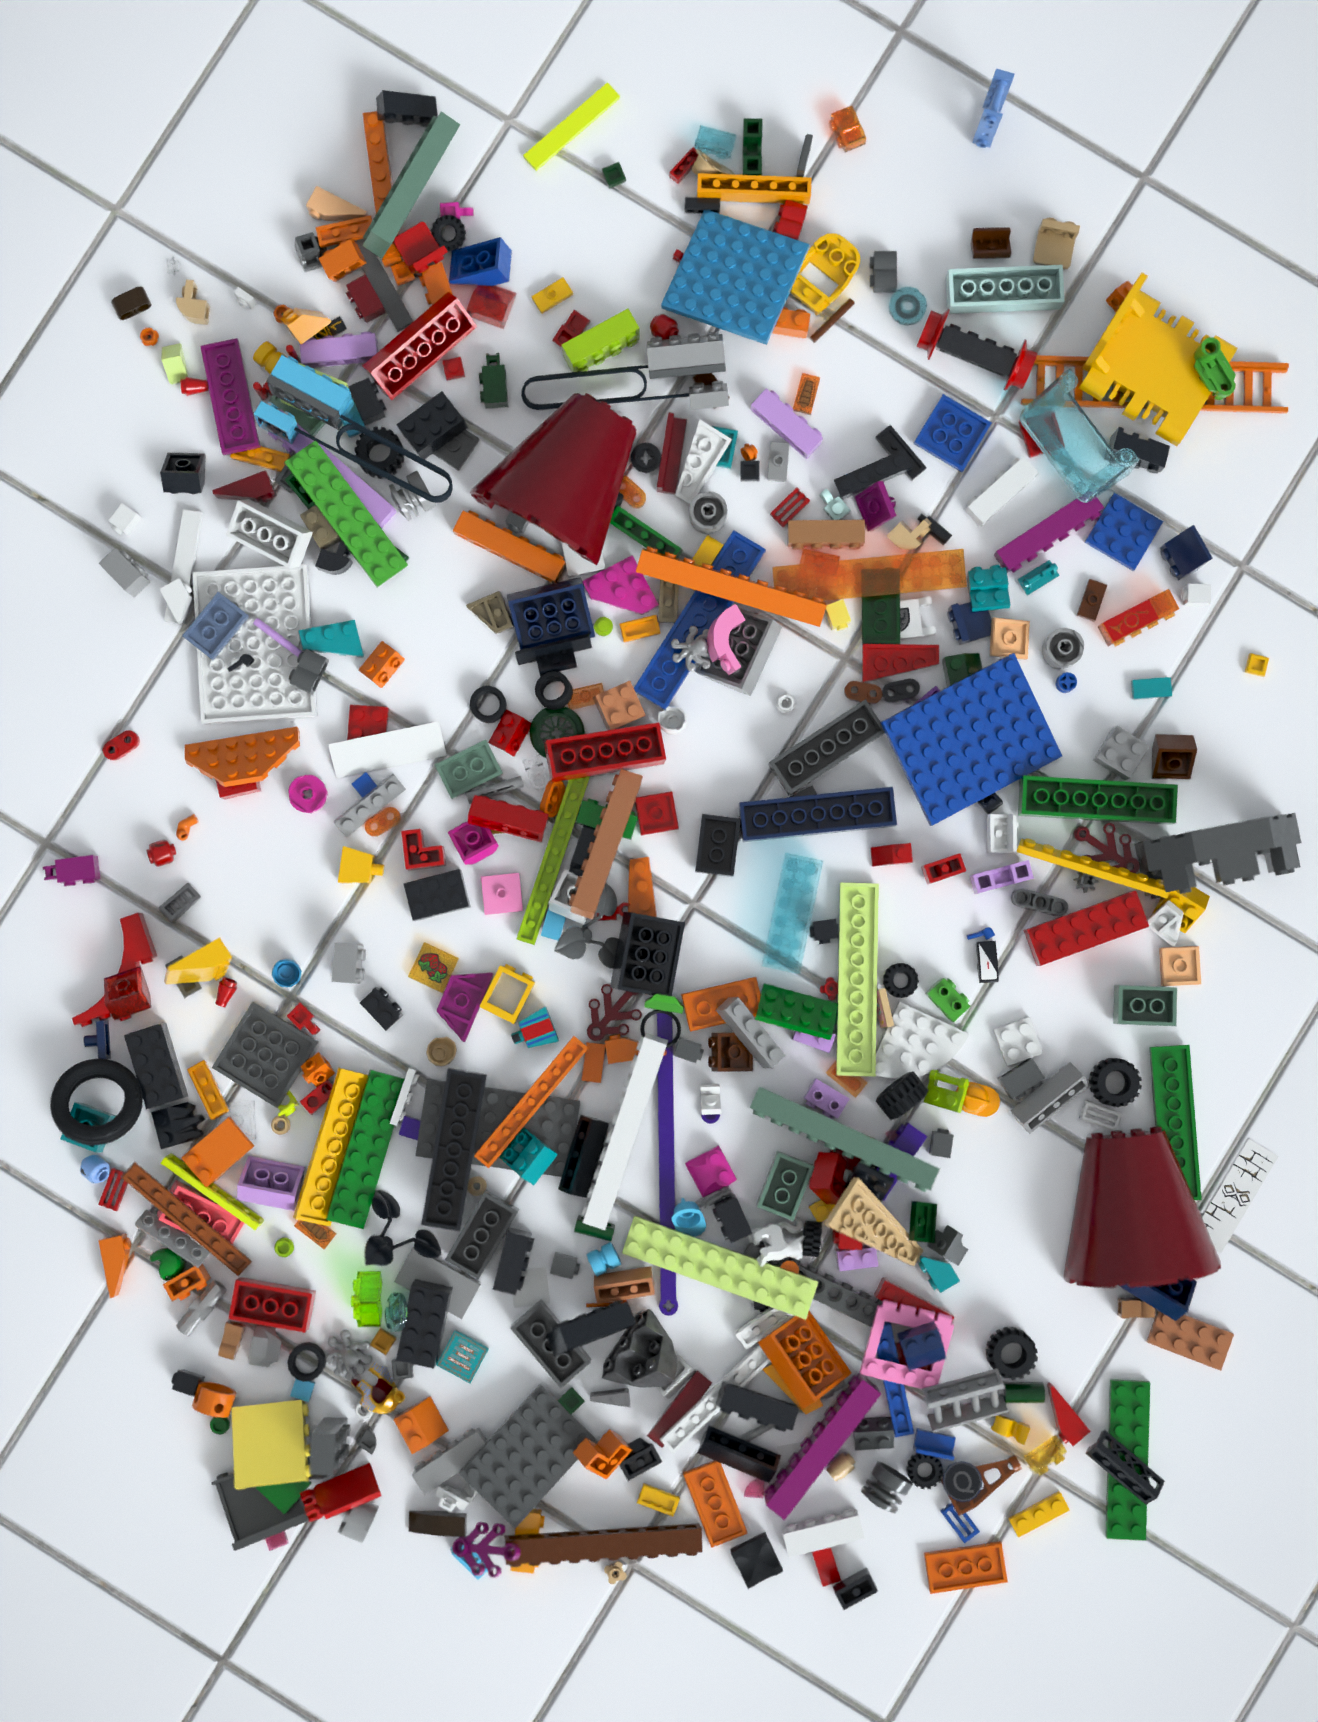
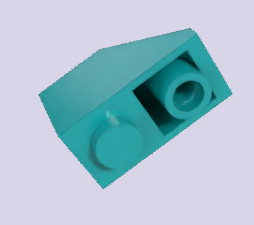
M924 1255L919 1257L921 1262L918 1265L923 1273L927 1272L931 1279L928 1282L933 1290L937 1289L942 1293L960 1282L949 1262Z

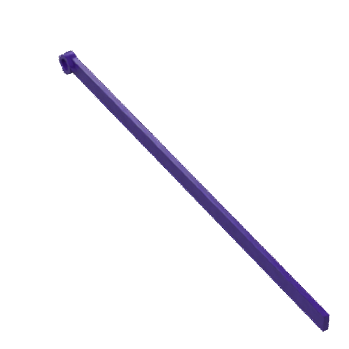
M657 1013V1037L668 1040V1043L673 1040L672 1017L664 1013ZM673 1046L665 1049L667 1054L663 1056L658 1070L660 1225L675 1230L672 1222L675 1208ZM660 1267L661 1300L659 1302V1309L662 1314L670 1316L678 1310L676 1273ZM667 1300L674 1304L670 1311L663 1307Z

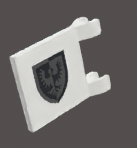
M931 596L900 601V639L934 636L936 634L934 626L922 628L919 607L931 606Z

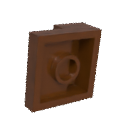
M711 1033V1037L708 1038V1046L711 1048L708 1066L711 1068V1071H753V1055L735 1033Z

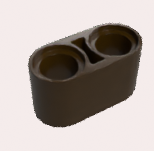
M142 286L135 287L111 300L119 320L129 319L152 306Z

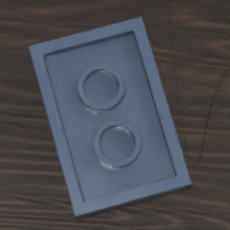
M217 592L182 636L211 660H214L248 619L249 615L220 592Z

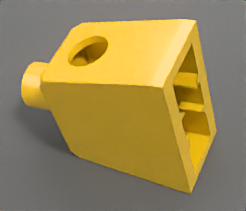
M343 846L338 883H371L372 875L383 876L385 866L375 864L374 855Z

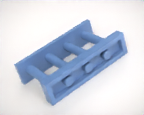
M997 68L995 70L982 107L984 111L972 141L978 147H991L1003 113L1000 112L1012 84L1014 73Z

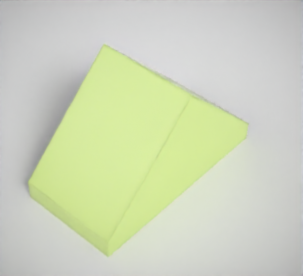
M179 343L162 347L161 360L170 384L180 383L181 379L188 377L182 345Z

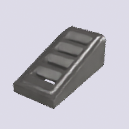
M187 883L159 907V910L173 924L201 896ZM186 891H188L193 896L191 900L185 894ZM180 896L187 902L185 905L179 899ZM174 902L181 907L179 910L173 905ZM169 907L175 912L173 915L167 910Z
M628 1388L590 1393V1401L623 1407H630L631 1404Z

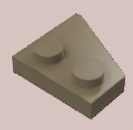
M500 591L466 605L469 610L496 634L514 627Z

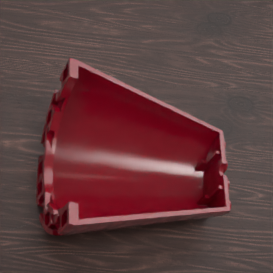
M574 393L477 483L470 493L477 502L490 509L496 504L540 527L559 541L568 544V547L580 557L597 565L636 434V428L631 425L632 420L618 415L610 409L611 406L606 402L601 401L599 403L588 393H585V395Z
M1161 1126L1150 1127V1131L1137 1128L1130 1129L1128 1134H1125L1122 1130L1111 1131V1135H1103L1102 1132L1091 1133V1137H1086L1063 1275L1064 1280L1070 1284L1076 1282L1078 1286L1116 1288V1285L1123 1286L1126 1284L1129 1287H1145L1178 1283L1177 1279L1183 1280L1188 1278L1190 1281L1218 1272V1269H1221L1220 1258L1165 1129H1162Z

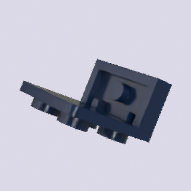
M970 602L962 605L956 603L948 608L947 616L949 622L953 624V635L955 640H958L959 645L991 636L992 619L989 610L972 612Z

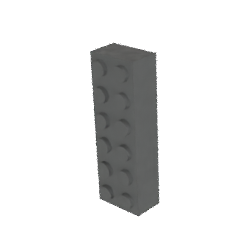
M865 699L770 761L768 765L788 796H791L884 735L885 732L880 723L881 721Z

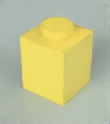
M842 599L826 606L825 613L831 630L837 629V631L846 629L851 619L844 600Z

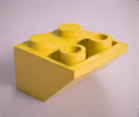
M1196 887L1191 888L1192 892L1181 894L1179 890L1171 891L1168 898H1160L1152 914L1170 900L1184 912L1180 931L1186 933L1206 910L1210 896Z

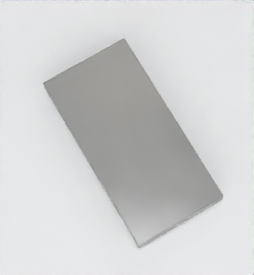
M414 1247L411 1249L394 1281L409 1291L415 1279L453 1287L448 1312L460 1319L465 1315L481 1285L479 1282L435 1258L421 1256L415 1251Z

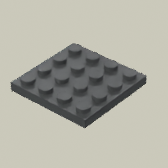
M252 1002L212 1068L274 1107L279 1108L302 1070L300 1066L309 1059L319 1041L259 1004Z

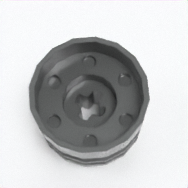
M877 1461L871 1471V1474L877 1481L867 1479L866 1484L869 1487L863 1486L861 1493L877 1507L895 1514L898 1511V1507L895 1504H902V1500L897 1496V1493L907 1495L913 1483L894 1468Z

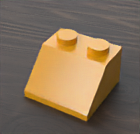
M301 308L288 309L280 319L301 345L331 323V320L322 312Z

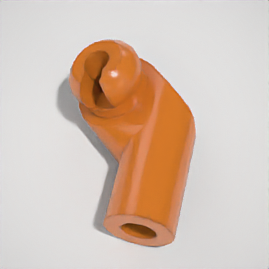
M195 814L178 823L176 836L179 840H186L189 836L190 827L199 822Z

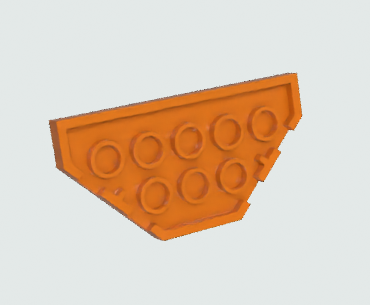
M296 726L185 745V761L187 765L194 766L202 774L209 778H214L224 787L263 781L268 777V772L274 767L277 768L287 758L286 755L292 749L296 750L300 746L299 728Z

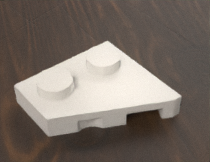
M1168 900L1147 919L1149 928L1174 947L1178 940L1184 912Z

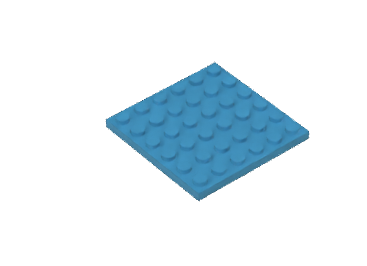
M704 210L661 303V309L767 345L809 251L810 244L710 210Z

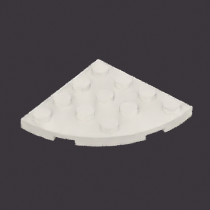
M898 1002L892 1015L894 1026L887 1027L876 1051V1075L899 1079L906 1073L913 1071L918 1077L926 1075L931 1070H937L949 1062L960 1051L970 1034Z

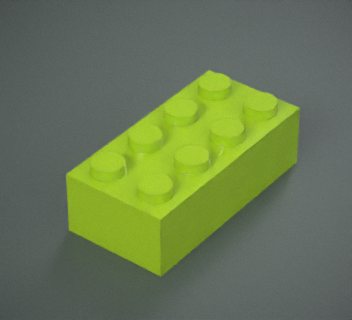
M628 308L561 344L563 357L572 372L588 371V368L592 365L602 364L605 358L620 354L625 347L635 346L638 340H640V330Z

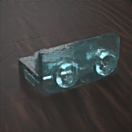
M700 125L698 136L695 140V149L701 150L705 154H714L721 159H731L737 135Z

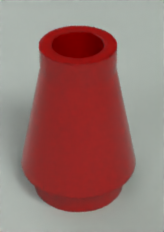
M190 377L181 379L182 394L189 396L201 392H209L207 380Z
M223 977L222 981H219L216 1005L221 1007L227 1006V1003L237 990V982L235 980Z

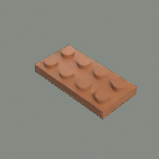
M1157 1310L1146 1342L1221 1371L1234 1334L1187 1315H1183L1177 1321H1174Z

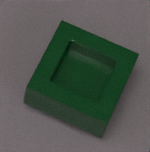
M619 162L602 168L603 176L609 188L626 182L625 174Z
M573 1387L558 1400L570 1415L585 1402Z

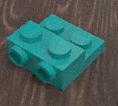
M993 565L989 569L973 567L971 571H968L966 579L972 612L1010 608L1009 582L1006 567L1001 568L1000 565Z

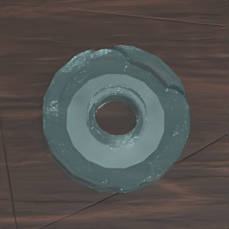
M900 288L890 299V315L899 324L907 326L916 324L926 313V298L916 288ZM910 302L912 303L913 308L911 310H905L903 308V303Z
M394 1292L387 1299V1302L390 1303L389 1307L385 1309V1323L391 1332H400L407 1318V1302L404 1294Z

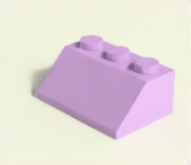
M248 1156L237 1185V1200L294 1211L300 1195L305 1167Z

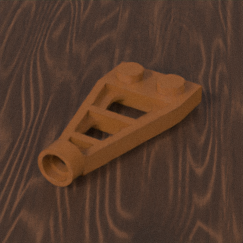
M1015 1455L1007 1460L976 1466L983 1482V1488L977 1497L971 1501L960 1502L948 1496L958 1516L976 1508L1013 1473L1022 1470ZM1008 1463H1010L1013 1470L1008 1468ZM997 1468L1001 1476L994 1483L989 1484L984 1476V1472Z

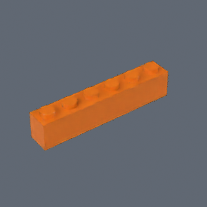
M462 511L453 529L454 535L551 583H557L566 566L563 556L557 553L552 555L546 552L547 549L539 544L534 546L529 543L530 540L523 536L518 538L512 535L513 532L505 527L500 529L495 526L496 523L489 519L484 521L478 518L479 515L473 511Z

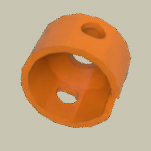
M206 1381L199 1382L192 1408L202 1414L227 1418L230 1416L231 1407H233L237 1393L232 1388L222 1384Z

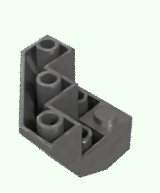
M648 1309L635 1316L636 1324L626 1329L603 1364V1379L639 1388L663 1387L675 1381L678 1363L672 1340L654 1313Z

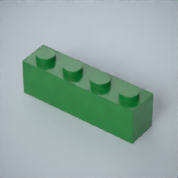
M617 506L613 512L610 524L644 547L656 548L658 553L665 554V552L676 554V558L682 553L683 549L620 506Z

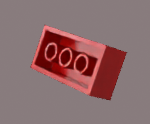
M239 1277L235 1280L228 1319L306 1333L310 1328L316 1290Z

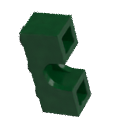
M743 119L742 175L762 176L763 119Z

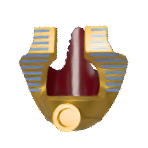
M374 1362L369 1368V1371L378 1377L375 1386L369 1385L363 1379L361 1381L357 1379L351 1380L352 1386L363 1396L360 1404L371 1412L379 1414L390 1413L396 1409L398 1404L405 1400L404 1393L398 1391L386 1366L383 1367Z

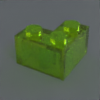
M357 1271V1279L353 1280L355 1295L351 1296V1307H354L353 1319L357 1320L358 1327H381L383 1313L381 1303L383 1284L381 1271Z

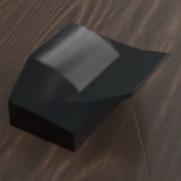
M640 1437L628 1444L632 1451L619 1466L627 1481L662 1463V1459L652 1443H647Z

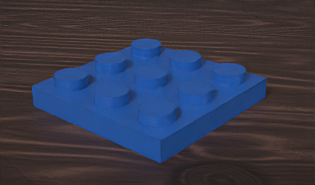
M943 394L913 444L958 471L963 472L992 422Z
M1114 493L1084 543L1134 571L1164 521Z

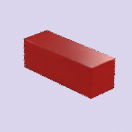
M694 147L669 172V177L677 184L692 170V166L698 157Z

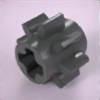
M1078 871L1079 877L1073 879L1078 884L1076 889L1083 888L1084 893L1088 891V888L1095 890L1093 885L1099 881L1095 880V877L1092 875L1083 874ZM1089 877V884H1083L1084 878Z

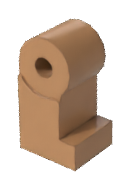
M1118 1298V1316L1120 1318L1155 1317V1308L1141 1299Z
M232 1320L225 1323L218 1356L230 1360L235 1359L246 1324Z

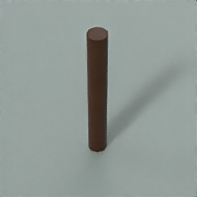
M849 298L810 337V340L815 343L855 302Z

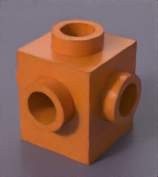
M319 1052L300 1066L304 1072L302 1076L308 1084L312 1082L316 1087L335 1074L329 1061Z

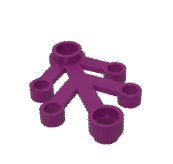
M478 1522L475 1529L467 1537H459L454 1541L452 1550L456 1556L465 1558L474 1576L483 1575L486 1567L488 1575L492 1578H497L502 1573L501 1567L494 1565L488 1554L503 1555L506 1560L514 1561L520 1556V1548L516 1544H506L504 1547L489 1546L497 1536L505 1534V1526L499 1523L494 1524L492 1530L478 1544H472L480 1534H486L489 1531V1525L486 1522ZM471 1552L477 1553L483 1564L477 1563Z

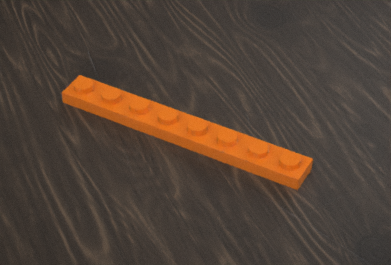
M573 1036L476 1152L474 1157L489 1169L589 1048Z

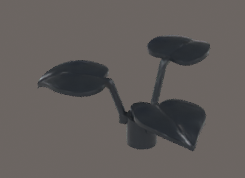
M376 1190L372 1198L373 1211L382 1219L388 1218V1221L379 1236L373 1235L368 1238L365 1246V1265H389L393 1261V1250L410 1242H415V1251L423 1257L438 1258L441 1256V1248L436 1237L430 1231L424 1229L418 1230L415 1233V1238H410L393 1245L392 1239L385 1236V1233L392 1222V1218L400 1216V1206L392 1195Z

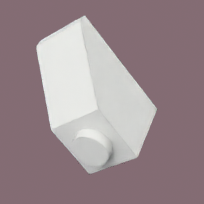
M178 578L159 590L177 623L182 626L186 622L193 598L190 594L192 589L188 582Z

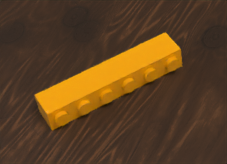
M698 173L697 197L720 198V201L783 204H785L787 199L800 204H810L812 177Z

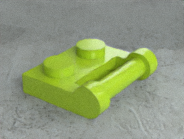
M931 1070L927 1087L928 1092L923 1102L961 1113L969 1080L963 1077L959 1079L940 1073L939 1070ZM942 1081L959 1087L958 1092L938 1087L937 1083Z

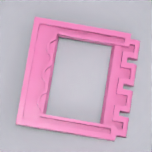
M883 1300L881 1306L877 1305L859 1371L860 1374L920 1389L937 1385L945 1359L932 1363L930 1371L918 1368L909 1371L906 1365L875 1358L885 1321L912 1328L934 1321L938 1327L945 1354H947L954 1329V1324L951 1323L952 1316L938 1313L937 1318L934 1319L935 1312L919 1308L918 1314H915L916 1307L900 1304L899 1309L896 1310V1302Z

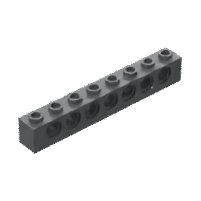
M761 1241L758 1245L748 1243L743 1254L757 1259L761 1255L760 1250L765 1245ZM795 1258L767 1261V1263L775 1266L779 1262L786 1260L796 1262L799 1271H802L804 1276L821 1281V1286L815 1291L814 1300L872 1327L877 1305L881 1306L883 1301L870 1299L871 1295L862 1290L859 1293L852 1290L853 1286L843 1282L841 1285L835 1282V1277L827 1273L824 1276L817 1273L818 1269L813 1266L807 1265L806 1268L800 1265V1260ZM831 1288H837L839 1290V1293L836 1297H830L828 1295V1292ZM850 1296L856 1298V1303L852 1306L846 1304V1300ZM872 1305L874 1307L873 1312L865 1314V1306Z

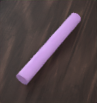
M256 618L253 622L255 626L298 657L303 652L259 618Z

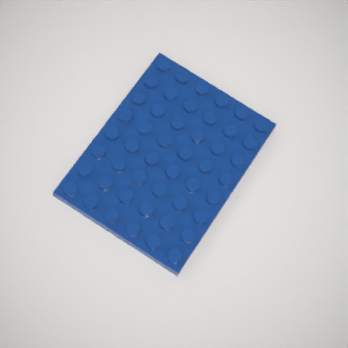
M1014 653L880 722L930 826L1021 779L1022 776H1027L1062 757Z

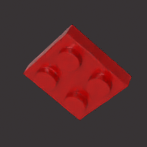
M350 705L347 740L387 732L389 708Z

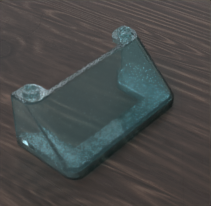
M1070 368L1062 373L1022 410L1020 422L1076 498L1083 503H1088L1127 477L1139 462V459L1132 450L1127 448L1121 449L1116 453L1113 451L1070 392L1078 384V378Z

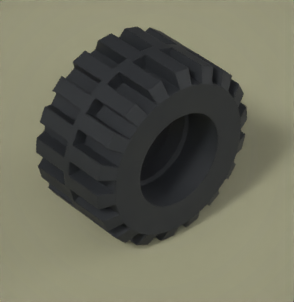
M377 426L373 427V432L403 447L399 437L392 430H386L385 427H381V429H378ZM363 433L360 434L361 439H357V447L354 449L355 456L395 475L397 468L401 469L402 467L401 462H404V456L390 448V454L385 460L380 462L373 461L369 458L370 451L374 446L382 443ZM360 465L366 474L373 478L377 476L378 479H382V476Z
M1106 1058L1107 1060H1101L1100 1064L1093 1067L1094 1071L1090 1072V1091L1094 1093L1095 1099H1098L1102 1104L1113 1107L1127 1106L1128 1103L1134 1102V1097L1139 1096L1138 1090L1142 1088V1085H1139V1081H1142V1079L1138 1076V1069H1135L1132 1063L1124 1059ZM1113 1071L1121 1072L1125 1079L1123 1089L1117 1094L1110 1093L1105 1084L1107 1076Z
M914 1071L908 1072L878 1095L876 1103L890 1120L897 1119L917 1105L927 1095L928 1089Z
M1003 1327L1004 1330L1002 1331L998 1329L996 1331L997 1334L990 1336V1342L987 1341V1361L993 1369L998 1368L1000 1375L1005 1379L1016 1380L1017 1377L1019 1379L1024 1378L1023 1375H1029L1031 1373L1029 1370L1035 1368L1034 1362L1038 1360L1036 1356L1038 1351L1034 1341L1021 1329L1018 1330L1015 1327H1011V1329ZM1009 1343H1018L1022 1348L1020 1359L1011 1364L1003 1362L1001 1358L1003 1348Z

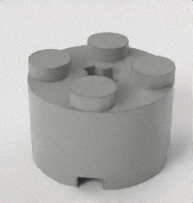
M702 492L693 498L689 508V519L697 531L711 535L724 526L728 512L724 498L716 492ZM705 511H712L711 515H705Z
M1068 628L1055 630L1045 639L1042 645V654L1045 661L1055 669L1071 667L1081 659L1084 651L1082 636L1077 631ZM1064 646H1065V647H1066V650H1065V651H1061L1060 647H1064Z
M366 1502L348 1510L338 1533L363 1544L379 1506Z

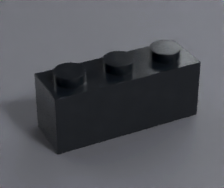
M382 90L376 97L378 120L385 121L386 123L399 122L404 125L417 124L421 127H427L433 116L438 117L436 96Z

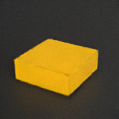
M1250 653L1245 673L1264 677L1269 658Z

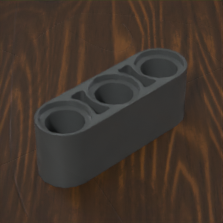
M1018 889L1011 894L1012 903L1018 907L1052 916H1062L1068 911V903L1062 898L1028 889ZM1019 892L1025 895L1023 903L1018 902L1016 898ZM1038 897L1044 901V905L1041 908L1035 904V900ZM1056 902H1059L1062 905V911L1060 913L1054 910V904Z

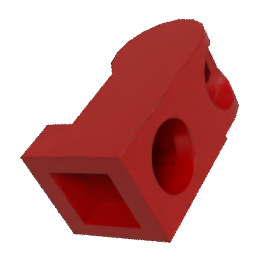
M327 1079L304 1097L300 1103L313 1115L329 1100L333 1084Z

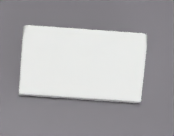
M680 1355L676 1357L678 1365L675 1381L663 1387H656L668 1399L672 1398L695 1373L694 1368Z

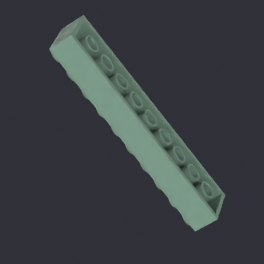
M760 1086L750 1106L754 1110L752 1114L763 1119L765 1116L771 1117L770 1122L781 1127L784 1123L789 1126L788 1130L798 1135L801 1132L806 1133L807 1139L818 1143V1140L825 1142L824 1146L835 1151L836 1148L843 1150L842 1155L851 1159L856 1156L861 1159L860 1163L869 1167L874 1164L879 1167L878 1171L888 1176L890 1172L898 1175L897 1180L906 1184L908 1181L915 1183V1188L926 1192L927 1189H932L940 1168Z

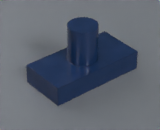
M109 1020L96 1021L97 1035L84 1036V1046H97L98 1058L111 1059Z

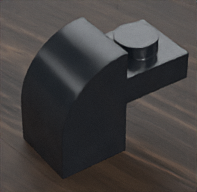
M341 540L336 553L321 549L315 567L328 574H342L353 564L352 560L347 558L348 555H351V552Z

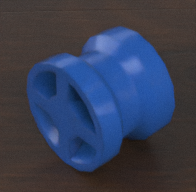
M1069 672L1063 673L1056 680V688L1061 693H1069L1077 685L1076 676Z

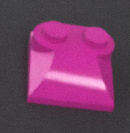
M468 821L448 831L465 865L481 861L493 854L499 847L490 829L468 824Z
M719 1145L685 1163L702 1197L737 1180Z

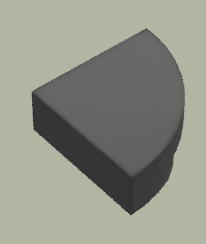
M368 1426L356 1444L372 1455L376 1448V1436Z

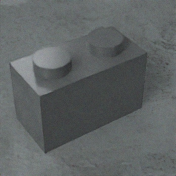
M1029 1058L997 1079L1008 1097L1018 1100L1026 1095L1025 1091L1029 1088L1035 1089L1039 1087L1045 1077L1033 1058Z

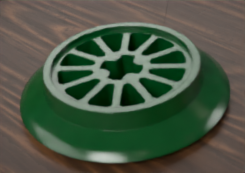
M565 706L557 710L544 708L534 717L530 726V740L534 749L542 757L546 758L543 740L547 738L556 739V736H552L555 728L562 731L559 738H563L564 735L576 736L585 734L581 718L572 709ZM552 717H558L556 726L553 722ZM560 717L565 719L561 726H559ZM550 719L553 727H550L545 721ZM568 721L571 724V727L563 729L564 725ZM542 725H545L550 731L541 730ZM573 729V734L565 733L566 730ZM541 732L549 733V736L541 738Z

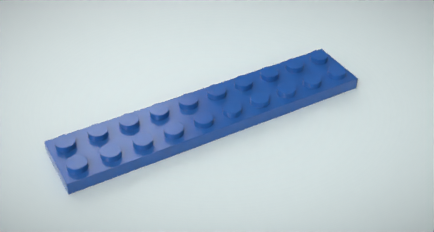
M733 530L712 563L713 569L720 571L723 568L732 571L731 575L739 576V574H744L750 577L765 554L766 549ZM695 590L634 687L635 692L666 711L690 673L686 668L685 657L679 663H675L672 660L673 654H680L682 649L672 648V640L678 639L680 643L686 642L690 634V626H696L698 633L694 636L695 640L699 635H702L705 629H709L713 621L727 608L731 607L734 601Z

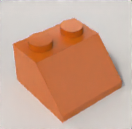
M431 1396L400 1412L393 1419L412 1454L430 1445L449 1431Z

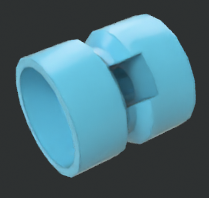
M612 1242L601 1246L600 1251L595 1249L586 1254L597 1277L606 1273L607 1268L614 1269L622 1265Z

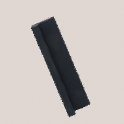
M1103 1430L1097 1442L1088 1447L1085 1454L1145 1505L1156 1500L1165 1481L1106 1430ZM1104 1439L1110 1443L1111 1449L1102 1444ZM1118 1452L1125 1455L1126 1462L1120 1459ZM1133 1465H1136L1140 1468L1142 1475H1139L1135 1472ZM1149 1478H1152L1157 1483L1155 1488L1150 1484Z

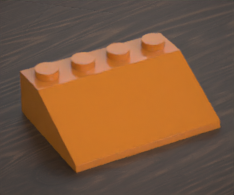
M810 1311L808 1312L807 1319L794 1316L758 1342L802 1409L816 1402L852 1374Z

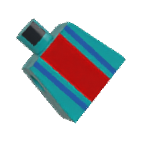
M547 1007L520 1021L519 1026L521 1030L511 1034L514 1044L525 1041L528 1048L559 1041Z

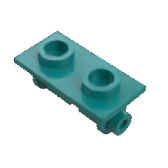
M1048 560L1017 580L1028 596L1060 576L1057 572L1058 566Z

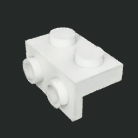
M987 814V853L1017 852L1018 820L1016 814Z

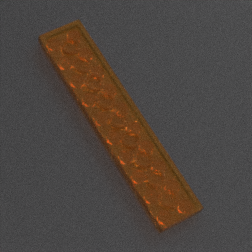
M964 549L772 567L774 587L780 585L786 587L788 592L794 593V590L805 593V597L812 598L817 596L823 598V601L967 587Z

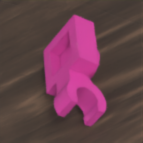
M459 202L440 203L441 217L451 215L460 219V216H474L472 207L460 208Z

